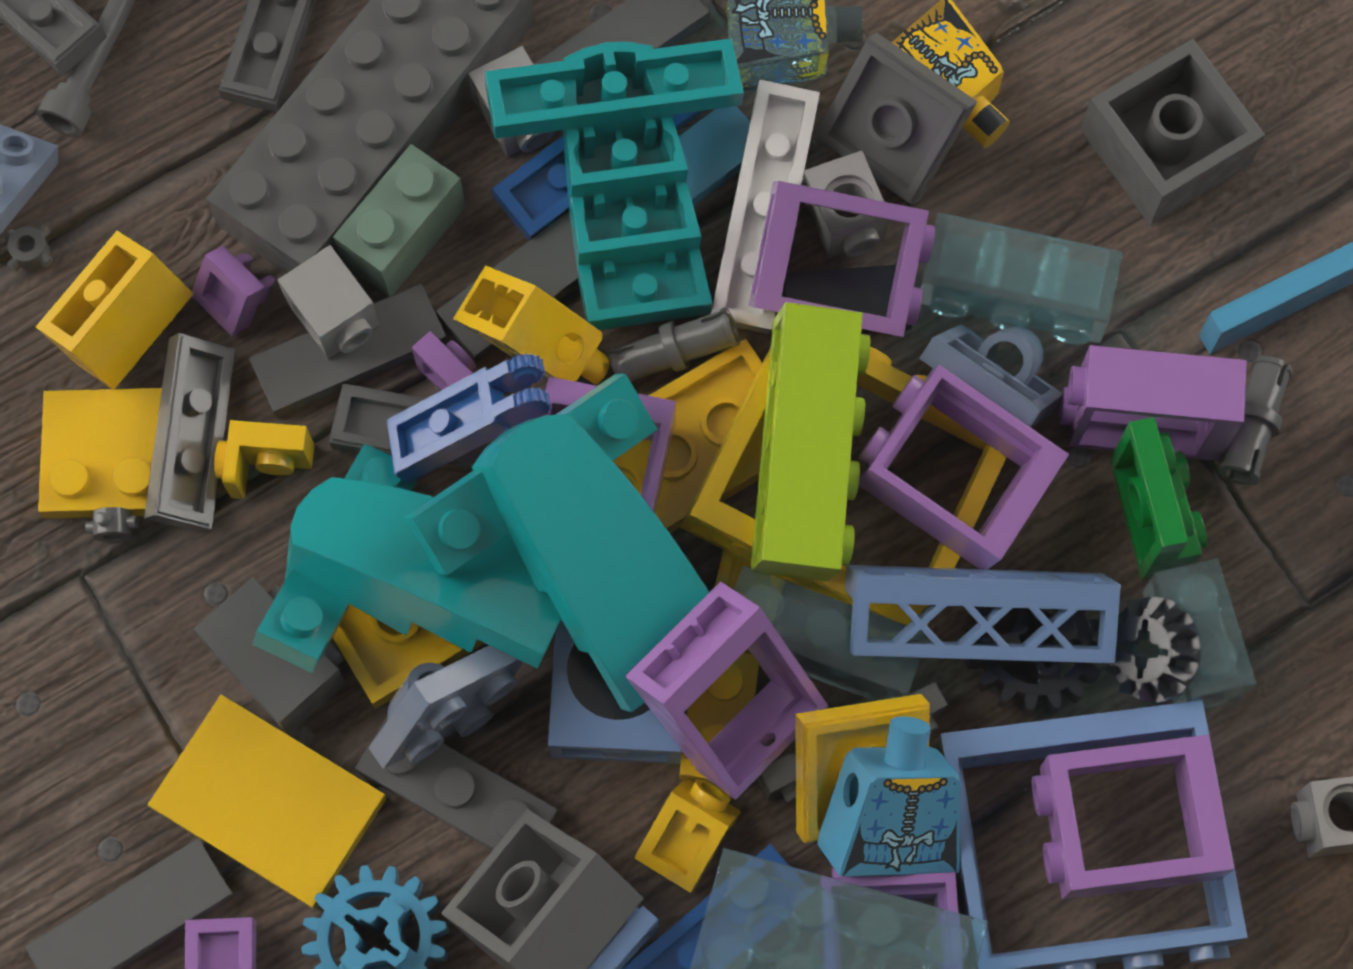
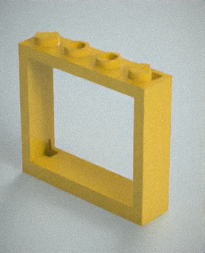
M771 347L680 528L750 564L755 519L719 500L766 407ZM870 347L867 369L864 374L858 373L857 385L894 404L912 376L891 366L892 361L887 355ZM916 375L923 381L927 377L924 375ZM930 404L921 419L983 450L953 516L973 529L1006 460V456ZM940 542L929 567L955 568L960 556ZM842 565L841 570L828 582L773 575L852 616L853 599L845 591L846 566ZM870 603L868 625L893 638L912 621L898 604ZM908 604L917 615L929 606ZM920 630L910 640H916L924 633Z

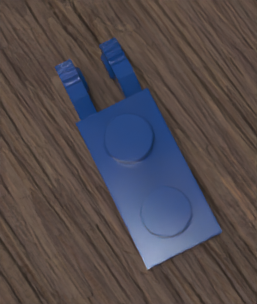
M518 354V356L512 357L511 360H505L490 369L484 367L387 419L395 476L410 483L497 438L504 431L510 429V426H516L524 421L549 414L548 411L551 410L549 393H546V390H541V388L535 389L532 387L527 389L531 387V384L542 380V376H545L543 359H540V356H534V354ZM504 392H518L506 398L504 396Z

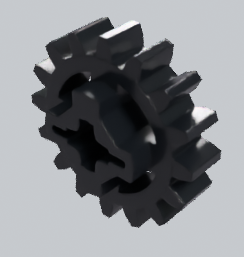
M974 606L983 617L994 608ZM1012 608L1009 620L1012 631L1000 636L1006 643L1022 644L1027 633L1033 634L1042 624L1028 608ZM1040 609L1048 619L1053 616ZM1077 610L1058 630L1071 645L1098 646V642L1093 641L1092 638L1099 634L1100 619L1087 620L1085 616L1087 610ZM970 615V618L977 624V621ZM987 633L983 634L976 641L995 643ZM1052 635L1044 640L1051 645H1060ZM966 659L965 662L967 669L983 668L985 671L977 686L981 692L989 690L993 686L999 688L1002 692L997 706L1003 709L1011 702L1013 697L1022 700L1021 707L1024 716L1032 714L1038 701L1044 702L1046 709L1051 715L1058 713L1061 708L1062 694L1076 704L1085 694L1078 680L1094 684L1101 674V671L1095 665L1087 662H1075L1073 668L1062 678L1059 674L1061 670L1060 663L1053 661ZM1012 669L1027 677L1029 683L1016 679L1006 670Z

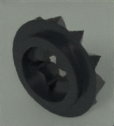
M1151 596L1128 600V606L1118 615L1115 663H1110L1104 669L1113 674L1120 683L1119 692L1132 695L1140 699V702H1163L1180 695L1193 681L1200 663L1201 642L1195 622L1182 606L1167 598ZM1150 637L1151 643L1159 645L1161 649H1168V655H1158V658H1149L1147 661V656L1138 654V650H1134L1135 644H1139V641H1147Z

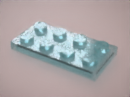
M723 848L690 969H976L988 921Z

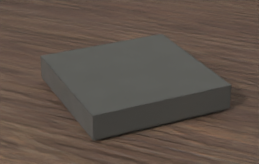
M876 32L867 38L814 137L842 157L862 150L874 179L911 205H914L923 197L977 101Z

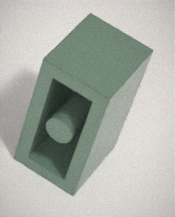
M410 144L333 236L340 259L350 271L388 298L393 296L466 208L461 180L457 175Z

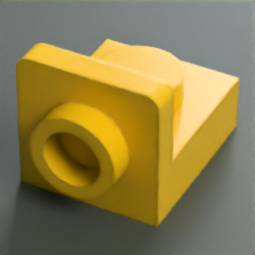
M230 420L227 441L219 440L216 447L214 461L216 478H222V483L231 498L244 499L249 464L256 465L255 468L258 471L271 475L293 474L294 468L312 469L315 445L307 426Z
M685 778L670 793L634 858L691 893L697 886L726 833L735 824L741 811L729 804L731 801L730 796L715 784L701 779L693 782Z

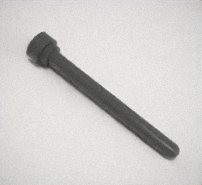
M137 0L108 1L98 20L107 38L74 66L66 83L61 82L57 85L56 89L47 91L36 112L38 118L44 124L68 136L79 137L82 135L92 115V111L89 108L92 99L88 94Z

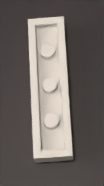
M759 80L711 309L712 314L720 311L721 308L727 307L733 316L737 328L768 335L772 331L775 312L748 306L772 184L774 181L802 184L820 92Z

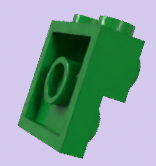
M1155 417L1131 421L1128 423L1109 463L1140 579L1144 581L1191 571L1202 555L1201 549L1207 546V536L1199 511L1191 512L1185 488L1190 486V473L1186 457L1181 450L1174 451L1169 432L1159 434Z

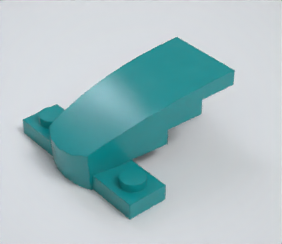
M732 38L656 49L651 45L634 42H605L574 52L564 57V61L485 71V88L495 139L563 130L571 231L585 320L598 330L710 314L712 300L700 252L701 233L687 184L689 169L672 115L742 105L744 91Z
M615 374L556 415H546L527 420L504 431L484 449L472 466V472L404 518L436 571L442 575H449L509 533L538 592L548 593L578 650L589 653L620 708L632 712L645 702L625 676L709 594V591L659 518L613 462L620 455L658 430L627 375Z
M364 443L344 479L329 478L312 489L297 506L290 526L285 582L259 625L252 645L313 673L350 605H353L406 636L412 624L415 623L470 653L477 640H480L538 669L561 621V617L548 593L538 592L509 533L449 575L438 574L404 518L434 497L413 492L419 478L407 483L396 477L392 456Z

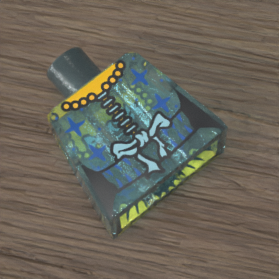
M726 0L728 39L732 38L744 92L757 90L759 80L785 85L820 78L826 74L828 43L862 42L863 39L861 5L826 6V0Z

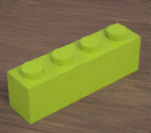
M785 302L773 320L750 572L828 582L841 570L842 564L849 565L851 561L855 532L853 525L845 524L847 500H854L856 497L860 478V464L858 461L851 460L852 436H860L865 417V399L856 397L858 373H865L870 356V336L861 334L862 312Z

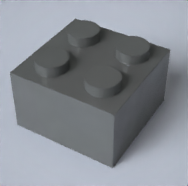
M1194 39L1189 40L1091 98L1080 129L1150 226L1249 167L1265 137L1264 132Z
M526 809L441 914L488 956L506 969H588L612 937L623 928L628 917L644 898L598 853Z

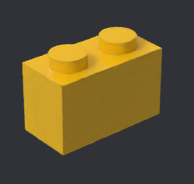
M116 231L38 323L36 328L79 367L114 390L169 323L173 321L194 293L152 252L119 231Z

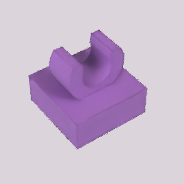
M221 246L205 254L192 290L194 293L192 297L231 336H234L250 327L258 305L268 299L275 279L269 275L258 280L249 271L254 259L250 254L234 256L228 249Z

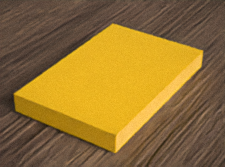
M220 695L147 805L316 910L318 903L314 899L317 893L324 895L327 893L335 877L340 873L387 797L384 793L225 696Z

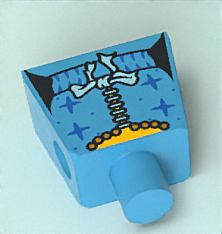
M907 716L895 717L890 721L886 747L853 748L846 754L817 845L840 877L959 873L961 782L956 770L938 749L928 747L931 727L925 721Z

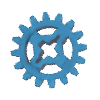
M368 865L361 866L359 873L360 882L351 885L341 874L336 876L335 883L339 894L332 899L327 895L317 893L314 898L324 910L321 918H304L303 925L311 932L317 934V941L301 946L302 954L306 957L320 958L321 963L314 969H428L430 961H447L448 953L438 945H434V938L442 937L449 933V926L445 921L430 920V916L441 907V904L436 896L427 897L421 901L417 899L421 893L423 883L416 876L407 881L403 887L400 886L399 871L393 866H388L382 880H375ZM385 896L379 907L357 910L352 906L364 898ZM412 913H414L420 930V942L417 953L407 946L404 930L411 921L410 916ZM357 923L366 930L370 928L376 932H379L387 925L384 934L389 939L390 945L399 955L394 956L387 950L381 951L375 947L370 949L365 955L364 953L368 945L361 938L362 934L353 924ZM335 926L344 932L346 951L340 958L341 963L339 966L335 960L332 948Z

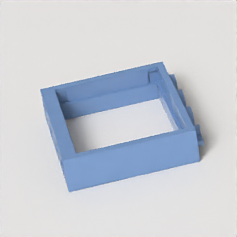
M1203 700L940 734L935 749H938L956 770L961 782L959 873L955 874L970 969H1097L1096 964L1122 961L1124 969H1155L1164 966V955L1189 952L1191 963H1205L1230 958L1229 947L1236 946L1248 938L1234 868L1232 872L1221 880L1203 882L1211 926L992 954L963 769L1043 759L1053 754L1209 735Z

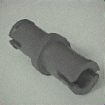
M724 307L718 312L676 326L673 321L659 326L660 333L618 348L613 347L609 349V359L614 374H626L630 382H634L673 368L676 373L686 370L690 367L689 361L731 346H739L740 337L730 310Z
M1265 355L1254 358L1253 370L1245 391L1244 423L1228 446L1224 461L1219 468L1220 475L1222 477L1229 476L1228 480L1233 483L1246 486L1258 484L1261 476L1260 470L1270 438L1279 434L1283 420L1278 413L1288 381L1293 373L1292 366L1290 364L1283 366L1284 360Z

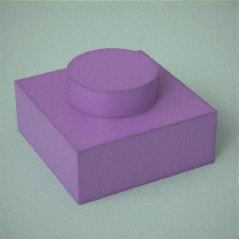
M431 331L411 347L417 368L440 391L473 374L472 372L476 369L473 360L456 342L451 340L444 345Z
M253 917L185 920V969H256V920Z

